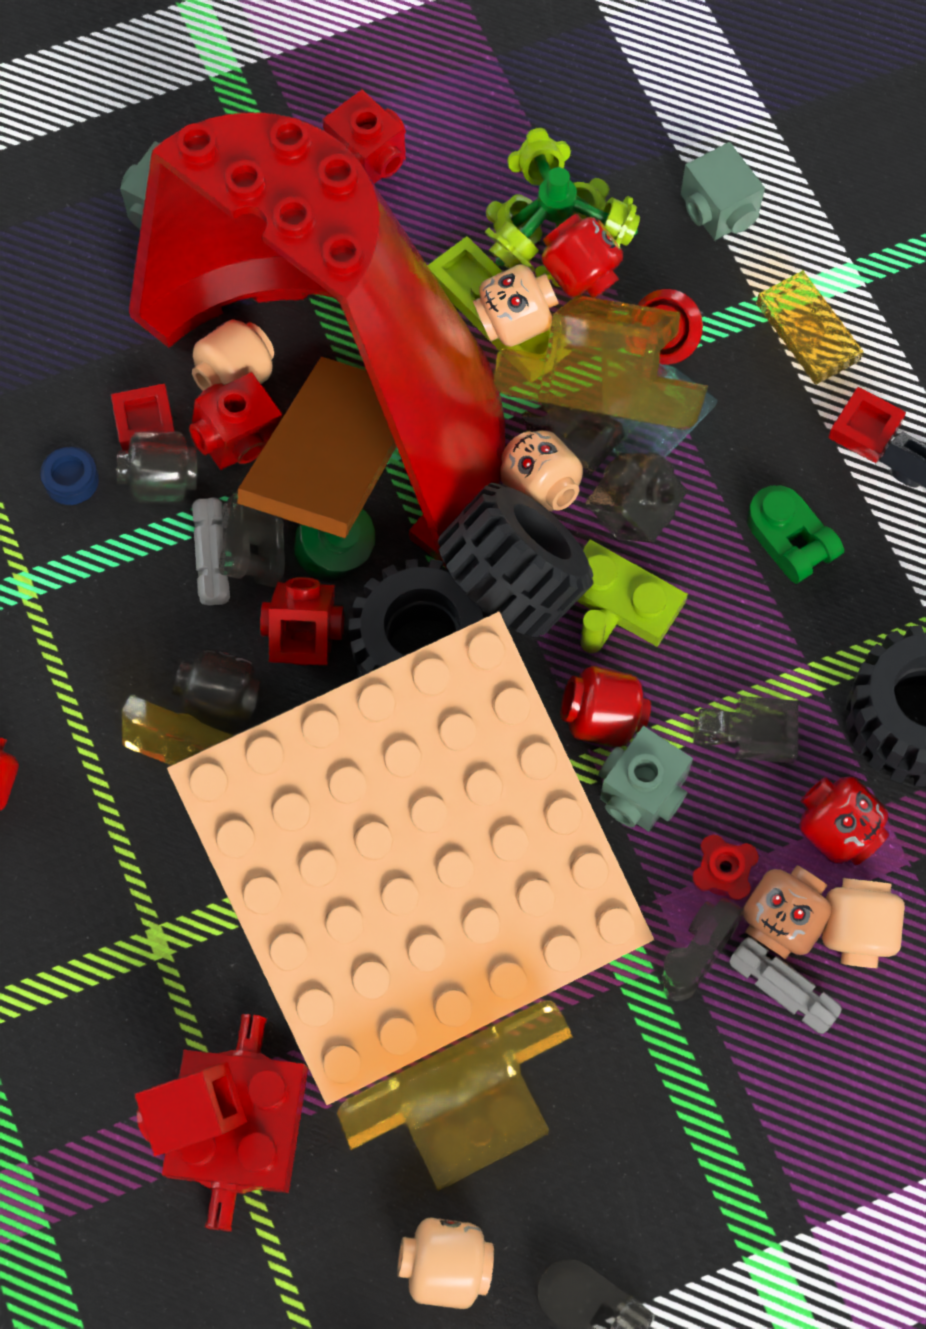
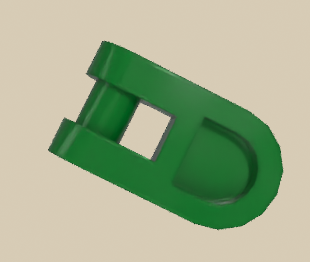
M782 485L768 486L761 489L753 497L747 515L748 526L755 538L793 583L798 584L812 575V567L823 561L829 564L844 554V547L838 535L830 527L823 525L801 496L794 490ZM800 535L807 542V545L801 549L790 543V541Z

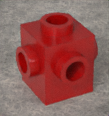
M360 90L322 119L324 131L350 150L374 184L381 178H389L395 174L403 161L406 160V129L402 120L393 110L389 108L384 110L363 90Z
M251 372L226 385L217 383L205 389L195 399L193 419L189 429L197 449L204 455L210 454L219 469L222 470L236 462L246 464L255 460L280 423L282 413Z
M308 577L292 578L286 581V583H277L271 602L262 603L260 617L261 636L269 637V662L292 663L296 665H327L333 640H343L345 611L344 606L334 605L335 585H322L318 580Z

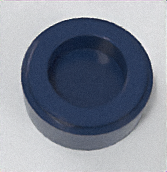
M63 447L57 449L47 456L41 466L40 475L45 490L58 503L64 505L82 503L89 499L98 487L99 474L95 462L86 451L80 448Z

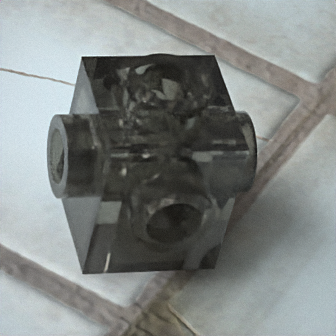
M653 452L620 453L618 457L607 465L604 470V477L585 504L616 540L654 543L662 529L674 518L675 510L688 490L674 475L672 464L663 456Z

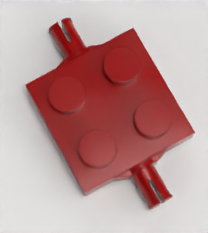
M250 1014L241 1015L236 1050H229L218 1054L184 1050L179 1077L228 1061L247 1123L222 1135L165 1153L161 1175L171 1179L199 1182L212 1190L207 1223L205 1224V1228L232 1231L231 1225L237 1193L243 1194L258 1189L289 1193L308 1067L304 1063L272 1060L260 1053L267 1018L253 1015V1017Z

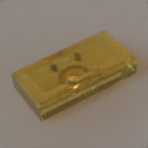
M804 270L758 294L757 306L815 385L861 361L864 351Z
M133 695L130 696L122 709V745L171 766L234 737L201 723L191 715L175 713Z

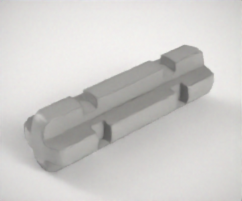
M218 498L198 499L192 505L193 522H195L196 571H198L199 576L197 578L198 596L203 605H222L230 599L229 581L227 578L228 562L226 534L224 532V508L222 507L221 500Z
M748 937L742 941L729 961L731 967L746 979L750 975L758 979L755 985L793 1015L797 1011L805 1015L802 1021L819 1034L825 1033L840 1015L841 1005L825 992L821 996L817 995L813 991L816 985L778 956L771 960L766 956L769 950L754 938Z

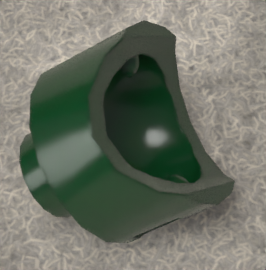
M363 509L346 538L299 524L294 543L296 559L300 566L313 577L323 581L341 579L354 573L369 558L375 545V529L370 516Z

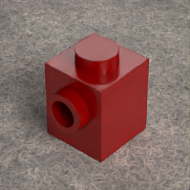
M228 1061L161 1083L135 1094L138 1104V1127L143 1137L150 1142L154 1157L222 1135L247 1123Z

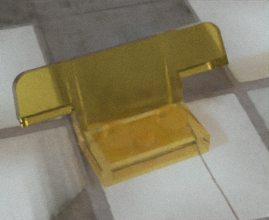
M581 295L574 297L553 314L546 356L503 348L497 353L494 383L497 390L509 397L679 430H686L695 425L708 389V385L657 376L660 350L679 333L680 312L599 298L593 299L592 297Z
M541 1001L347 1099L338 1110V1118L350 1150L405 1123L437 1190L440 1191L548 1135L549 1128L521 1076L519 1064L573 1037L561 1011L554 1002Z

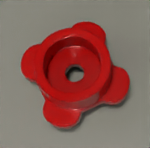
M719 835L707 836L700 845L703 858L701 866L693 873L692 880L694 885L700 891H710L716 895L729 896L730 899L735 901L746 898L751 891V885L748 881L750 870L759 860L757 850L748 843L737 846L724 842ZM724 862L730 864L731 870L723 872L720 869V864Z

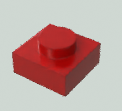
M165 383L111 394L119 441L123 452L142 449L157 444L162 440L165 444L176 442L174 440H177V437L174 436L176 435L174 433L175 427ZM147 431H160V432H165V433H163V434H151V433H149V432H147Z
M858 386L833 424L828 438L877 464L901 426L907 412Z

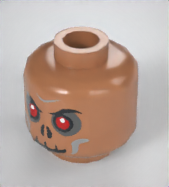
M796 865L791 874L780 869L769 870L765 873L743 907V917L750 924L745 933L784 959L788 957L790 952L796 955L807 954L824 931L832 912L830 902L821 895L827 884Z

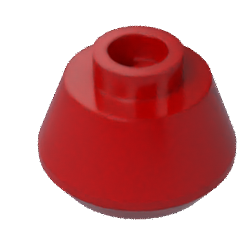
M673 289L656 290L646 295L634 309L630 324L631 337L637 350L648 360L665 365L681 362L696 350L701 340L703 320L696 303L681 291Z

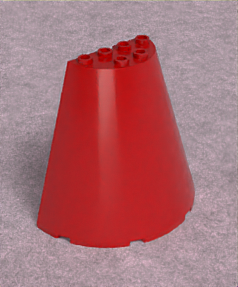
M269 113L227 114L187 125L152 150L129 305L130 317L170 348L184 335L202 323L223 314L222 306L239 300L253 298L258 303L278 300H304L309 294L331 297L338 301L342 306L423 512L422 516L409 530L410 540L435 560L443 561L438 544L441 533L485 486H488L489 483L501 484L500 467L502 464V454L505 449V419L496 379L482 348L363 166L350 150L336 138L297 118Z

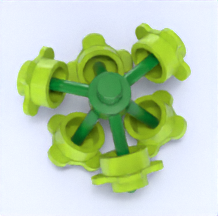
M536 128L528 132L526 141L522 144L521 148L508 156L507 163L512 172H522L529 183L540 186L538 198L532 201L523 195L515 194L502 204L498 201H493L486 208V217L494 223L495 232L488 228L485 233L495 242L489 251L496 257V264L498 266L505 265L510 269L519 264L526 265L532 272L535 270L536 277L546 274L548 280L551 279L552 283L559 287L544 265L538 266L535 269L529 263L539 251L534 244L542 237L541 224L544 220L556 223L557 228L577 213L582 220L587 217H597L619 246L620 244L627 246L638 232L640 216L635 214L637 206L632 204V197L627 196L623 202L611 197L606 203L605 197L609 193V186L602 179L594 178L589 184L585 182L573 183L570 180L569 172L564 169V161L570 156L568 144L565 141L556 142L548 137L545 129Z

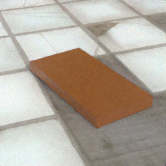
M320 357L239 486L238 504L342 538L347 537L397 447L366 370Z

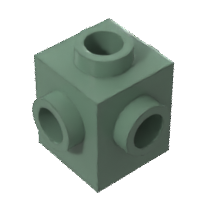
M643 726L628 748L623 750L617 746L600 769L598 776L604 779L600 800L606 803V811L620 823L628 827H635L638 824L649 832L659 817L669 821L685 799L687 791L682 789L681 785L688 777L693 758Z

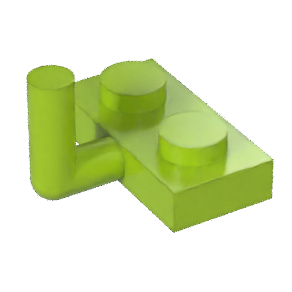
M590 539L583 552L592 568L594 575L592 579L594 582L577 601L591 609L583 618L580 640L582 649L587 653L598 652L616 625L658 647L686 603L688 594Z

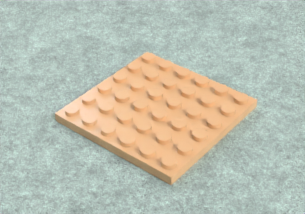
M500 612L167 768L326 1105L654 940Z

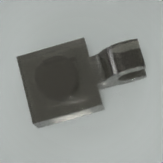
M740 696L736 703V712L710 708L699 709L698 719H694L693 743L720 745L727 742H736L735 759L794 763L798 757V701Z

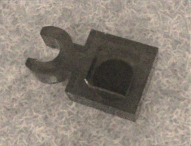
M543 392L539 396L543 410L548 412L547 415L536 417L526 411L522 415L527 432L544 430L554 433L581 461L583 471L590 475L625 437L622 423L581 401H578L570 411L563 409L559 397L550 392Z

